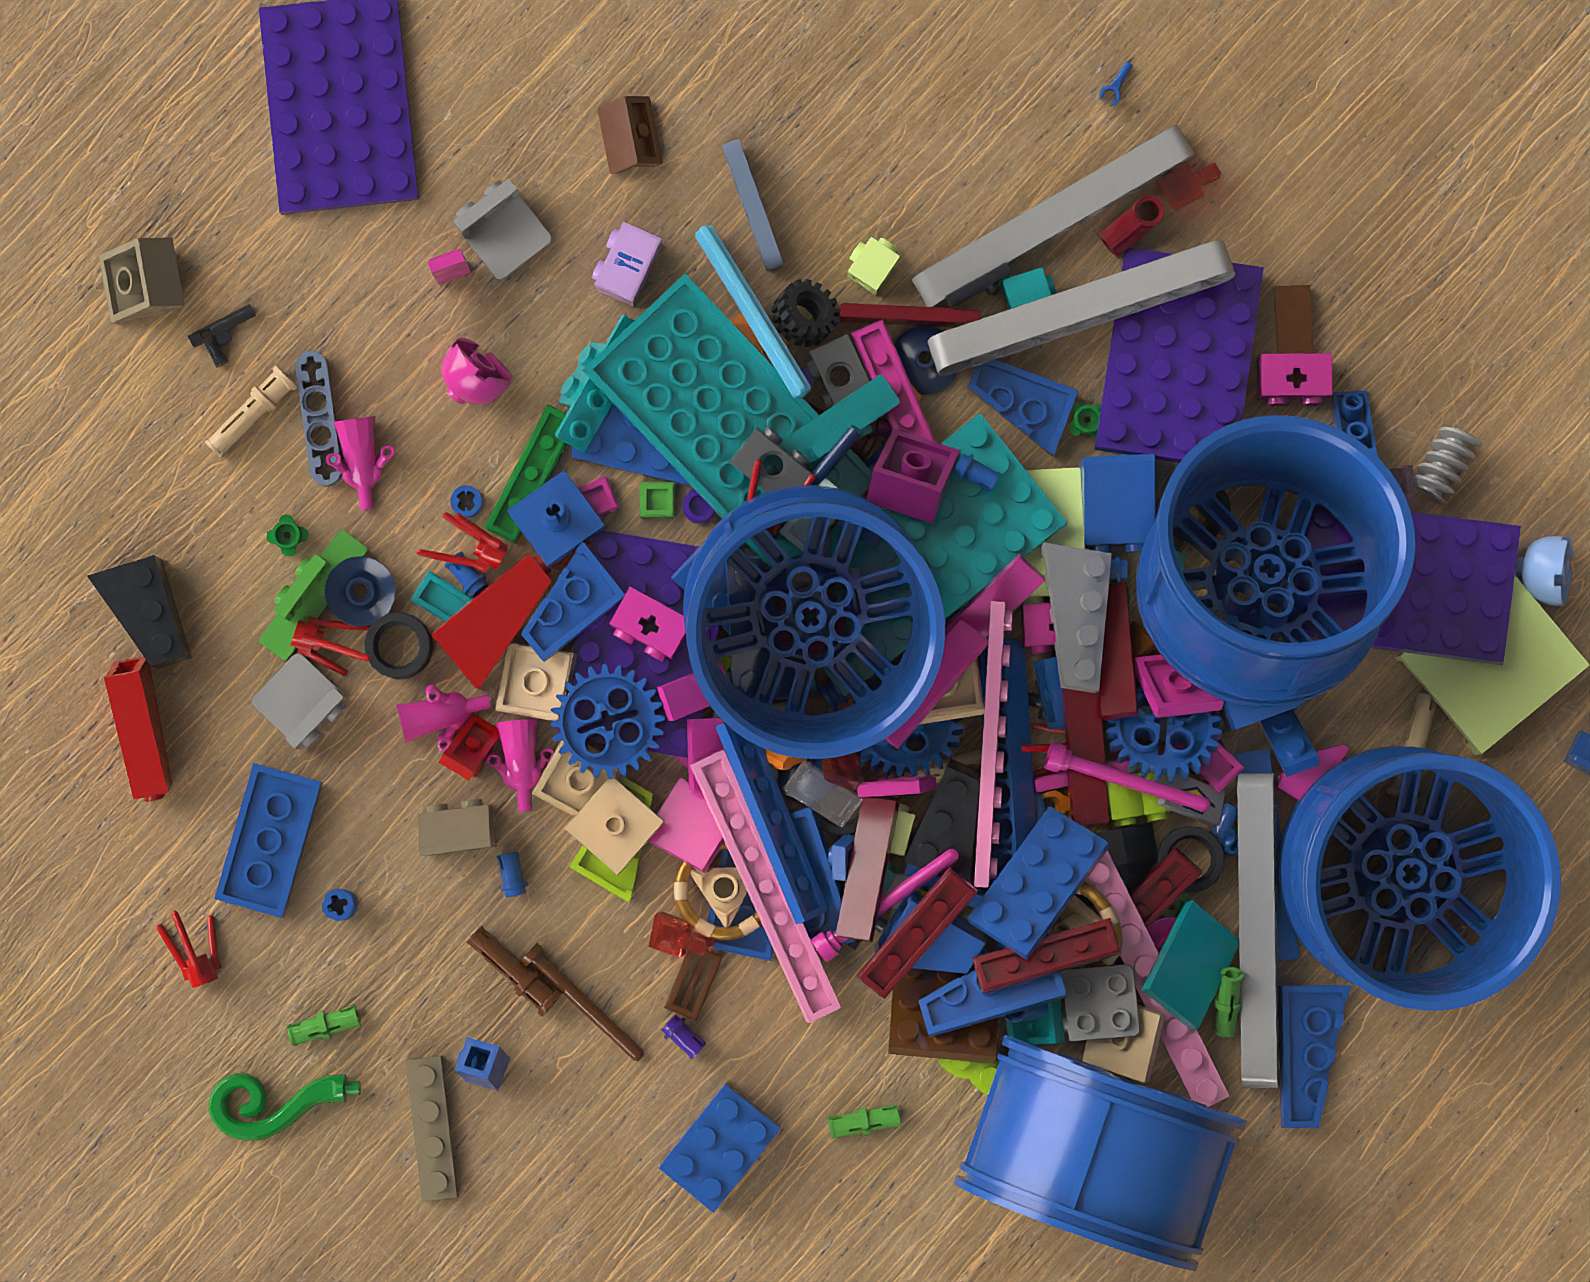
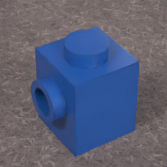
M467 1037L464 1048L459 1053L455 1071L466 1082L499 1091L510 1057L500 1046Z

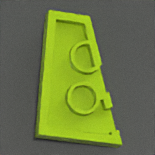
M623 776L620 783L651 809L654 794ZM583 844L569 867L630 903L642 849L619 875L614 873Z

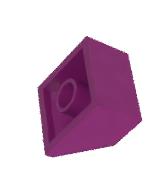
M893 429L873 469L866 500L881 508L933 524L944 501L960 450Z

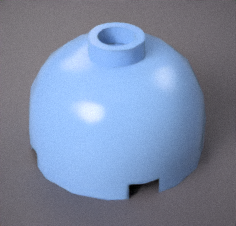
M1565 536L1543 537L1535 540L1528 546L1525 557H1518L1516 577L1522 578L1523 585L1538 603L1563 607L1564 603L1567 602L1572 568H1569V558L1566 557H1573L1572 538Z

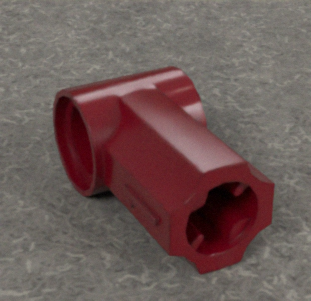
M1144 195L1098 234L1103 244L1116 258L1150 230L1158 226L1165 213L1162 201L1156 196ZM1144 204L1152 205L1157 211V218L1153 221L1143 220L1139 215V207Z

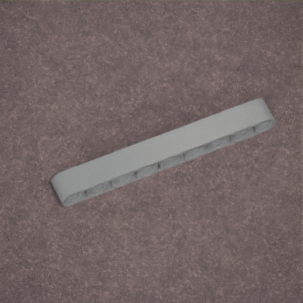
M1175 125L915 276L912 282L927 307H939L947 302L946 295L1005 262L1008 265L1015 263L1185 164L1195 156V153L1178 125Z
M1221 240L1212 241L941 332L931 337L927 343L938 374L941 376L950 375L1222 284L1235 276V271L1224 242Z
M1239 773L1237 782L1240 970L1244 974L1240 994V1002L1242 1003L1240 1010L1242 1087L1279 1088L1275 774Z

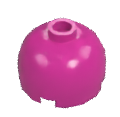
M458 338L442 361V377L444 383L449 388L447 393L459 404L467 402L472 405H487L503 394L511 384L509 380L512 377L507 368L492 353L489 352L487 357L476 351L480 345L466 338Z

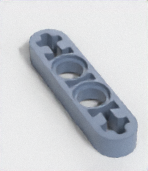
M736 139L722 144L726 161L765 269L769 271L783 266L778 246L740 141Z
M308 351L299 356L296 362V375L309 469L315 482L324 487H331L341 480L343 474L336 470V472L330 473V479L325 480L322 474L317 473L318 469L323 468V459L320 455L314 456V452L325 453L334 449V453L340 455L342 462L339 436L333 423L337 420L330 369L327 360L320 353ZM310 359H314L317 364L322 365L321 369L316 370V379L319 383L325 381V386L313 385L305 389V383L312 384L310 373L303 371V367L309 365ZM320 392L326 396L327 404L321 411H312L308 407L309 396L313 393ZM318 427L329 428L332 434L330 442L323 446L316 445L312 439L315 429ZM335 456L330 458L332 463H335L337 460Z

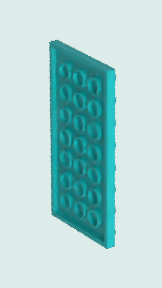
M686 273L582 370L721 518L747 501L751 479L733 466L730 460L755 429L759 427L764 431L766 427H769L782 439H785L819 416L803 398L792 397L777 370ZM849 449L826 478L839 489L861 496L870 486L872 471ZM766 456L764 458L765 469L770 473H778L769 457ZM823 456L814 461L813 463H811L808 467L812 471H814L815 468L819 465V463L824 459ZM758 486L756 496H759L765 493L766 491H764L761 487ZM782 534L775 539L789 557L797 556L802 552ZM749 538L745 543L757 556L762 557L763 562L771 570V562Z
M981 413L941 444L960 450L955 468L963 454L969 457L973 454L974 460L996 472H1000L1001 475L991 493L965 478L959 480V475L953 472L944 501L933 524L878 506L890 514L901 526L931 570L942 599L945 620L984 589L1017 555L1020 554L1025 558L1068 524ZM838 526L831 530V558L834 555L842 529ZM882 537L875 547L858 539L848 568L860 567V576L896 567L900 564V559ZM902 583L867 593L865 600L867 604H875L909 597L911 595V588L909 583ZM828 586L827 588L838 598L845 593V590H835V586ZM775 595L774 599L778 608L783 598ZM809 612L805 614L803 619L806 621L809 618L812 622L816 620L817 616ZM907 615L866 623L863 625L861 634L891 663L904 653L907 648L912 631L913 618ZM846 617L844 633L853 627V620L849 617ZM850 652L845 657L846 662L864 682H867L876 675L854 652ZM826 666L822 667L833 683L842 691L841 693L844 697L849 696V691Z

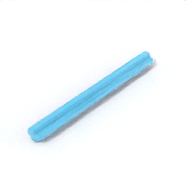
M704 225L700 227L695 233V238L792 397H804L811 391V386L713 226Z

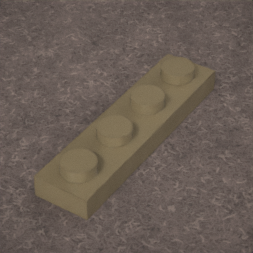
M442 1055L406 1060L422 1202L458 1197Z

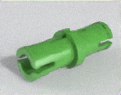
M1227 967L1222 969L1220 974V989L1214 999V1006L1217 1012L1213 1029L1221 1037H1232L1236 1034L1237 1016L1242 1007L1240 1002L1241 986L1244 978L1243 972L1238 968Z
M351 1005L350 1007L326 1014L324 1011L316 1013V1017L288 1024L287 1032L292 1046H297L314 1039L323 1038L326 1040L332 1038V1034L360 1027L361 1020L356 1005Z
M897 1104L869 1110L863 1107L858 1108V1112L828 1117L832 1139L863 1133V1136L870 1135L871 1131L901 1127Z

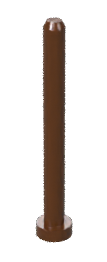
M536 943L520 961L526 967L531 963L632 1060L639 1061L644 1056L643 1050L540 953L543 948Z

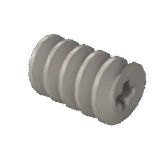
M1441 427L1438 431L1441 439H1434L1431 446L1434 451L1426 452L1424 458L1427 463L1419 464L1418 471L1421 475H1414L1411 478V483L1422 495L1430 500L1448 505L1442 494L1454 495L1455 490L1448 483L1450 481L1461 483L1462 478L1455 473L1456 469L1468 470L1469 467L1462 459L1463 457L1474 459L1476 455L1469 449V446L1481 447L1482 442L1473 435L1458 428Z

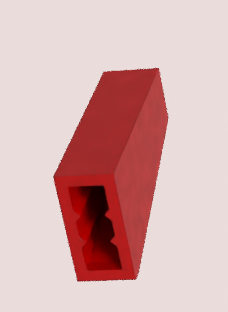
M530 554L523 556L430 633L476 689L484 683L552 582L547 576L551 569L547 567L539 555L535 558Z
M145 657L114 662L104 680L133 800L144 798L145 802L156 801L164 798L165 793L169 792L172 786V779L151 667Z

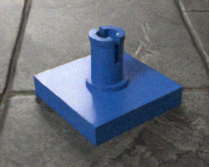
M564 470L507 510L512 520L548 568H551L576 550L582 541L586 543L606 528Z

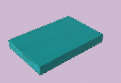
M1194 901L1185 902L1141 990L1190 1030L1198 1029L1219 988L1221 971L1229 967L1240 945L1239 939Z

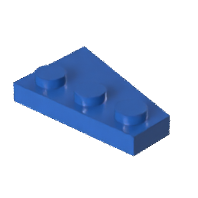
M583 541L521 633L543 662H546L619 604L625 596L624 592Z

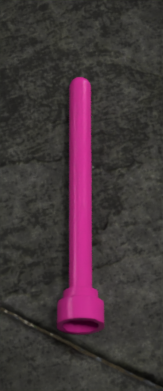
M1052 741L1044 762L1045 769L1058 773L1059 770L1066 771L1068 768L1202 812L1210 808V801L1205 797L1074 756L1072 751L1066 749V745Z
M948 849L881 897L878 917L955 863L959 857L958 852L954 849ZM829 930L827 933L822 931L812 938L811 941L821 957L826 962H829L839 955L838 950L843 947L842 943L848 938L836 936V931Z

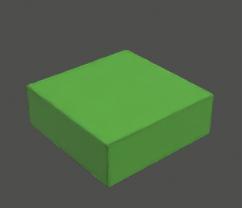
M640 482V518H675V482Z

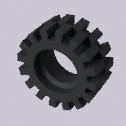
M801 279L796 280L794 283L791 282L774 301L775 305L771 310V313H775L772 317L773 323H780L776 328L778 332L785 331L787 333L785 339L790 341L794 338V345L801 346L803 343L805 347H811L813 344L815 346L819 345L839 322L837 316L840 314V309L834 308L837 304L836 299L828 298L831 294L828 289L824 292L820 290L822 284L816 282L812 286V280L805 279L803 283ZM797 305L806 308L812 314L814 321L805 318L798 310Z

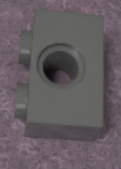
M848 334L809 351L811 361L807 362L806 365L814 382L820 380L825 389V393L820 395L827 410L869 382ZM836 370H844L848 373L850 381L845 386L838 387L832 384L830 375Z
M757 427L730 460L733 466L750 479L755 461H760L761 469L758 486L766 492L784 487L803 485L813 472L808 467L811 461L796 449L790 453L780 444L783 439L769 427H766L764 431ZM771 454L778 455L783 460V469L778 473L768 472L764 467V458Z

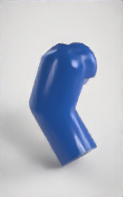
M1226 801L1222 808L1220 823L1212 827V833L1221 843L1224 854L1233 856L1238 854V834L1234 827L1238 817V806Z

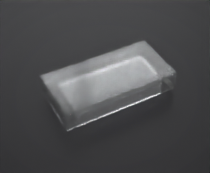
M803 760L784 787L785 792L841 828L844 827L863 801L861 797H858L857 793L806 760Z

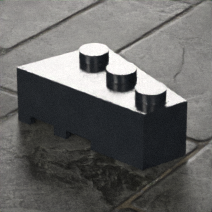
M152 555L87 576L150 666L159 669L192 658L162 558Z
M954 759L949 760L907 850L905 862L922 869L948 849H954L958 852L959 857L949 867L967 882H971L979 810L980 771ZM948 868L943 870L937 876L941 878V876L947 871Z

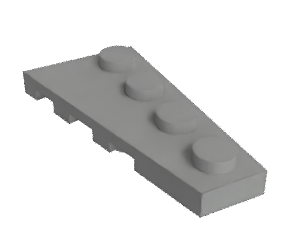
M1044 542L1040 545L1042 558L1045 560L1046 589H1049L1050 616L1051 623L1054 624L1056 642L1054 644L1061 688L1096 693L1099 691L1112 553Z

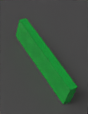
M549 404L546 405L484 527L486 530L517 544L522 532L512 520L507 510L549 481L567 446V443L555 436L566 415L565 412Z

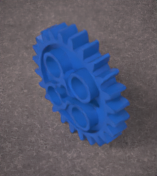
M603 664L601 674L598 675L592 667H588V678L584 679L583 676L576 673L575 676L578 684L573 686L565 682L564 685L569 691L568 695H556V698L563 705L562 708H551L553 713L560 716L559 720L550 723L551 727L560 729V733L556 734L552 739L553 741H564L565 744L558 751L560 754L572 753L568 761L569 765H573L579 760L582 762L580 766L581 773L584 774L591 766L593 767L594 778L600 776L602 769L606 770L609 779H613L615 769H619L620 773L626 777L628 765L631 764L633 768L638 771L640 770L638 762L640 757L651 761V757L647 753L649 747L659 749L660 746L653 741V737L664 735L662 730L656 728V723L665 721V717L655 715V711L660 709L663 704L662 702H651L657 691L655 689L646 692L643 690L648 681L646 678L635 683L636 672L634 670H631L624 677L622 676L621 665L616 667L614 674H610L608 666ZM616 690L626 691L629 696L628 704L622 709H615L610 704V696ZM583 701H590L595 706V713L588 720H581L576 714L577 706ZM632 710L638 711V715L612 723L613 730L611 731L601 726L582 734L578 733V728L603 721L604 713L608 712L611 717H617ZM626 724H636L640 730L638 739L632 743L624 742L620 734L621 729ZM595 734L604 736L606 740L605 749L599 754L590 753L587 748L588 739Z
M870 680V687L873 691L882 685V683L879 685L876 681ZM963 718L919 724L901 744L897 752L893 751V745L883 739L877 744L864 749L860 754L861 761L865 762L872 758L871 770L874 772L880 766H883L885 778L892 771H897L898 778L904 777L905 772H910L911 776H917V771L922 770L925 775H930V766L932 764L940 770L943 769L941 757L953 758V752L949 747L959 748L960 740L954 735L963 734V726L957 724ZM916 740L925 744L923 749L916 752L907 748L910 742Z
M1140 683L1137 688L1139 716L1106 721V726L1110 727L1107 729L1106 739L1114 740L1111 742L1110 751H1120L1117 762L1121 764L1129 761V773L1139 768L1141 769V777L1146 778L1149 773L1154 774V780L1158 783L1162 775H1167L1170 784H1172L1177 773L1184 780H1188L1189 769L1199 774L1201 771L1200 762L1209 765L1212 757L1210 753L1217 752L1218 743L1216 741L1220 740L1222 731L1217 728L1220 726L1221 717L1213 716L1216 711L1194 713L1188 718L1170 716L1167 723L1164 754L1158 755L1161 718H1156L1154 713L1147 714L1140 710L1143 706H1150ZM1147 738L1152 744L1143 746L1138 744L1136 740ZM1181 742L1188 748L1177 750L1171 744Z

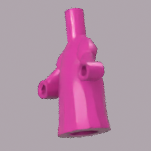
M376 416L333 422L339 436L346 464L341 462V457L337 453L328 454L326 457L327 464L343 474L344 481L358 490L360 510L374 508L371 487L379 481L383 472L382 468L395 455V449L392 446H384L380 449V456L377 459L375 457L374 426ZM385 449L390 450L389 455H385ZM332 456H335L337 459L335 463L330 461Z
M429 685L425 689L428 700L396 704L405 744L446 728L444 733L437 736V744L441 751H446L456 731L466 724L470 713L491 708L488 695L466 699L458 692L446 693L440 691L435 685Z
M538 718L497 722L496 726L499 731L506 765L501 762V757L498 754H491L486 759L487 764L502 775L504 783L509 788L517 791L519 812L533 811L531 789L537 785L542 776V771L555 752L552 748L543 749L541 751V758L536 762V728ZM547 751L551 753L550 758H547L545 756V753ZM492 757L497 758V762L495 764L491 762Z

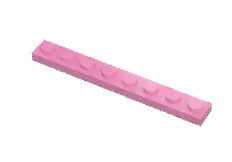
M991 601L974 887H989L990 879L996 880L998 868V858H991L992 844H999L1000 823L993 822L994 808L1001 809L1002 787H995L996 773H1003L1004 752L998 751V737L1005 738L1006 716H1000V702H1007L1008 681L1002 680V667H1009L1010 645H1004V633L1012 629L1013 610L1006 609V602Z
M721 750L691 764L690 767L806 1022L811 1023L840 1009L841 1006L803 923L796 925L725 751Z
M1106 851L1085 882L1100 891L1112 904L1122 928L1123 940L1120 957L1124 964H1129L1134 969L1136 989L1144 1006L1165 1014L1160 1038L1191 1100L1209 1107L1229 1097V1094L1197 1030H1190L1141 990L1159 953L1108 851Z

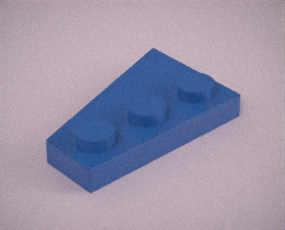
M998 360L975 366L967 387L1052 457L1055 454L1078 392L1076 389Z

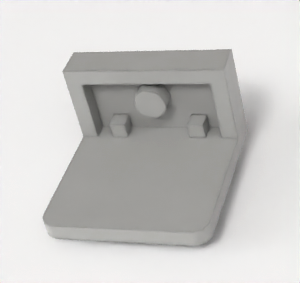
M509 178L503 183L498 180L484 191V198L476 204L469 202L456 213L458 218L453 221L458 231L498 280L507 278L546 248L552 241L549 232L520 197L517 188Z
M295 654L253 697L252 704L286 736L285 740L295 749L301 750L304 746L307 749L310 748L321 737L322 733L319 730L328 721L333 723L346 710L344 704L349 698L301 654Z
M1131 965L1072 968L1062 971V981L1067 994L1065 998L1066 1012L1062 1013L1064 1033H1069V1041L1135 1036L1139 1033L1140 1022L1135 975Z

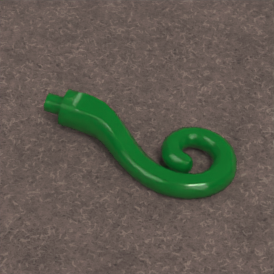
M236 1073L223 1078L215 1085L209 1099V1114L217 1128L225 1135L242 1141H259L282 1132L316 1105L345 1103L348 1095H360L361 1083L360 1081H348L346 1074L323 1076L303 1086L276 1113L267 1119L258 1122H241L233 1118L228 1112L227 1100L229 1095L236 1089H247L251 1094V1100L239 1108V1113L244 1117H254L264 1109L267 1094L258 1078L249 1074Z

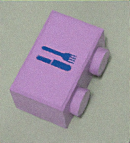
M626 222L622 223L620 230L614 228L606 245L610 249L605 261L601 259L598 261L592 275V279L596 280L594 284L596 291L634 307L663 245L662 239Z

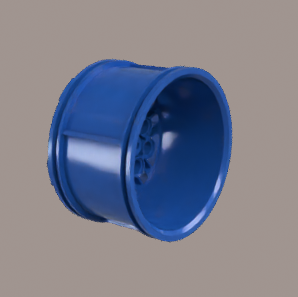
M1279 415L1254 417L1227 425L1204 438L1186 454L1170 477L1164 491L1157 518L1144 542L1137 568L1136 596L1143 625L1158 651L1180 675L1195 686L1203 689L1206 693L1219 699L1239 705L1273 707L1291 705L1317 697L1335 688L1356 670L1374 643L1381 625L1392 613L1404 593L1411 576L1415 555V531L1411 511L1399 483L1380 458L1357 439L1335 427L1307 418ZM1239 486H1266L1267 490L1259 520L1252 523L1247 529L1244 528L1216 497L1218 491ZM1285 491L1299 497L1289 525L1285 531L1276 528V523ZM1316 504L1328 511L1342 524L1353 539L1351 543L1312 550L1311 543L1304 534ZM1194 506L1224 540H1218L1190 514V508ZM1173 528L1210 562V566L1187 570L1180 569L1175 554ZM1236 561L1240 568H1231L1225 562ZM1357 563H1364L1365 571L1360 573L1322 576L1320 570ZM1293 583H1299L1305 592L1297 590ZM1206 589L1207 595L1197 597L1193 592L1194 590ZM1241 592L1245 594L1248 601H1239L1234 597L1233 593ZM1368 593L1362 621L1346 631H1343L1317 604V599L1322 597ZM1267 604H1276L1283 612H1272ZM1302 623H1305L1320 640L1313 641L1302 629ZM1282 637L1285 642L1270 641V639Z
M798 485L779 488L756 496L733 509L711 530L694 557L688 573L684 592L683 615L689 659L696 681L704 697L717 715L732 730L761 748L781 755L806 759L833 758L861 751L877 744L899 729L917 711L933 686L940 668L945 643V616L937 583L925 560L901 526L885 511L859 495L829 486ZM812 517L803 555L789 557L767 531V528L785 521ZM831 518L844 520L845 523L832 558L824 557L822 550ZM863 527L878 534L888 542L900 559L898 566L853 578L850 575L848 566ZM750 538L771 562V570L766 573L763 572L739 547ZM726 561L756 590L754 600L751 602L710 609L704 606L711 584ZM800 571H805L812 575L810 584L805 588H797L792 584L793 576ZM841 582L846 586L843 596L836 599L827 596L826 591L831 583ZM902 583H909L911 595L909 597L875 604L866 603L865 595L867 593ZM776 595L784 598V608L779 612L767 610L765 606L770 597ZM806 607L810 610L814 607L817 608L815 611L816 620L811 622L808 618L806 621H803L804 615L802 610ZM909 615L913 618L909 643L901 661L895 666L861 634V631L866 623ZM840 617L851 618L853 620V627L848 632L839 633L834 629V624ZM748 620L751 621L753 626L750 632L715 641H709L706 635L708 627ZM782 630L789 631L793 635L792 642L784 647L777 646L773 642L776 633ZM814 641H822L827 645L826 652L819 657H813L808 654V647ZM765 647L770 652V658L755 697L749 698L729 681L718 666L717 660L721 657ZM854 652L882 680L883 683L877 690H871L846 662L845 657L847 654ZM826 666L855 698V704L832 713L806 715L804 714V708L815 669ZM786 667H793L796 669V674L784 711L774 710L771 705L784 669Z
M1388 746L1366 750L1342 760V762L1326 771L1309 787L1292 809L1280 839L1277 857V887L1280 902L1293 932L1306 950L1325 968L1355 984L1367 993L1385 1002L1416 1010L1438 1011L1469 1006L1487 999L1514 982L1530 966L1543 948L1552 930L1560 900L1561 874L1557 848L1544 816L1531 798L1511 779L1483 763L1414 746ZM1427 769L1435 773L1423 815L1419 816L1415 814L1414 809L1423 770ZM1402 773L1394 815L1383 817L1362 794L1385 779ZM1454 782H1459L1480 799L1490 812L1491 818L1488 821L1446 834L1440 828L1451 786ZM1348 808L1366 824V828L1360 834L1341 818ZM1402 829L1405 833V841L1401 846L1394 847L1391 842L1392 834L1396 830ZM1332 834L1349 849L1346 864L1321 869L1324 852ZM1497 836L1502 838L1504 848L1500 851L1462 860L1459 856V850ZM1436 837L1438 841L1437 853L1428 856L1425 850L1426 843L1431 838ZM1377 854L1380 857L1381 865L1376 872L1370 873L1366 867L1367 860L1372 855ZM1406 865L1411 867L1410 872L1413 876L1410 879L1404 877L1405 872L1402 869ZM1505 869L1507 878L1504 897L1495 919L1491 920L1459 892L1462 879ZM1446 872V884L1442 889L1438 890L1435 886V878L1439 873ZM1344 882L1349 884L1350 892L1348 894L1326 901L1321 900L1320 888ZM1388 889L1390 900L1385 906L1379 907L1376 903V895L1380 890ZM1421 897L1424 901L1423 907L1418 914L1412 915L1410 911L1411 902ZM1362 908L1368 913V917L1355 959L1350 960L1336 942L1326 919ZM1452 909L1480 935V940L1474 946H1470L1444 919L1443 913L1445 910ZM1425 924L1450 950L1455 959L1441 968L1408 975L1404 969L1413 930L1416 925ZM1390 926L1393 927V933L1384 972L1375 971L1372 965L1384 928Z
M1004 1035L1001 1045L1010 1048L1008 1055L998 1053L997 1059L1000 1062L966 1161L961 1162L959 1166L967 1174L966 1176L957 1175L954 1184L985 1200L1078 1236L1156 1262L1197 1271L1199 1262L1191 1258L1192 1254L1202 1255L1204 1249L1201 1245L1235 1144H1239L1241 1140L1233 1136L1235 1128L1244 1130L1247 1120L1206 1108L1207 1105L1175 1093L1144 1086L1113 1075L1100 1067L1061 1053L1056 1055L1019 1039Z

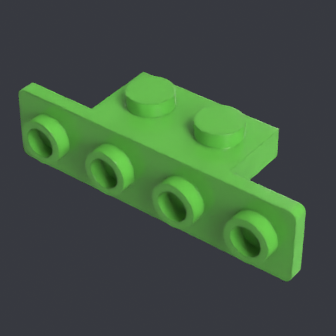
M339 530L321 556L314 554L311 559L306 557L296 569L295 574L298 577L291 587L285 585L274 599L277 606L273 611L277 615L259 638V643L282 660L287 661L296 650L295 647L290 645L298 620L307 622L309 616L319 619L328 607L325 598V584L332 569L345 559L356 556L365 557L368 548L344 530Z

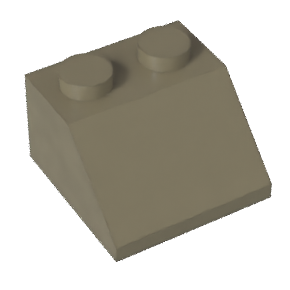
M136 238L99 255L111 323L163 315L185 306L173 238Z
M482 799L461 801L462 808L448 810L447 803L426 806L427 813L418 814L420 856L497 847L492 806L483 805Z

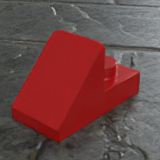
M473 713L443 753L439 763L470 781L472 776L476 777L487 757L500 738L498 728Z

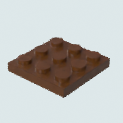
M973 965L969 969L968 973L975 970V967ZM911 968L892 990L888 1054L995 1064L998 1017L929 1037L919 1000L966 974Z

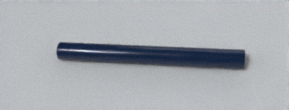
M850 425L812 472L816 478L811 485L818 486L862 435L858 427ZM785 521L781 524L779 531L784 527V525L788 521ZM778 531V534H777V535H774V534H772V533H770V534L772 535V537H773L774 539H777V537H778L781 533Z

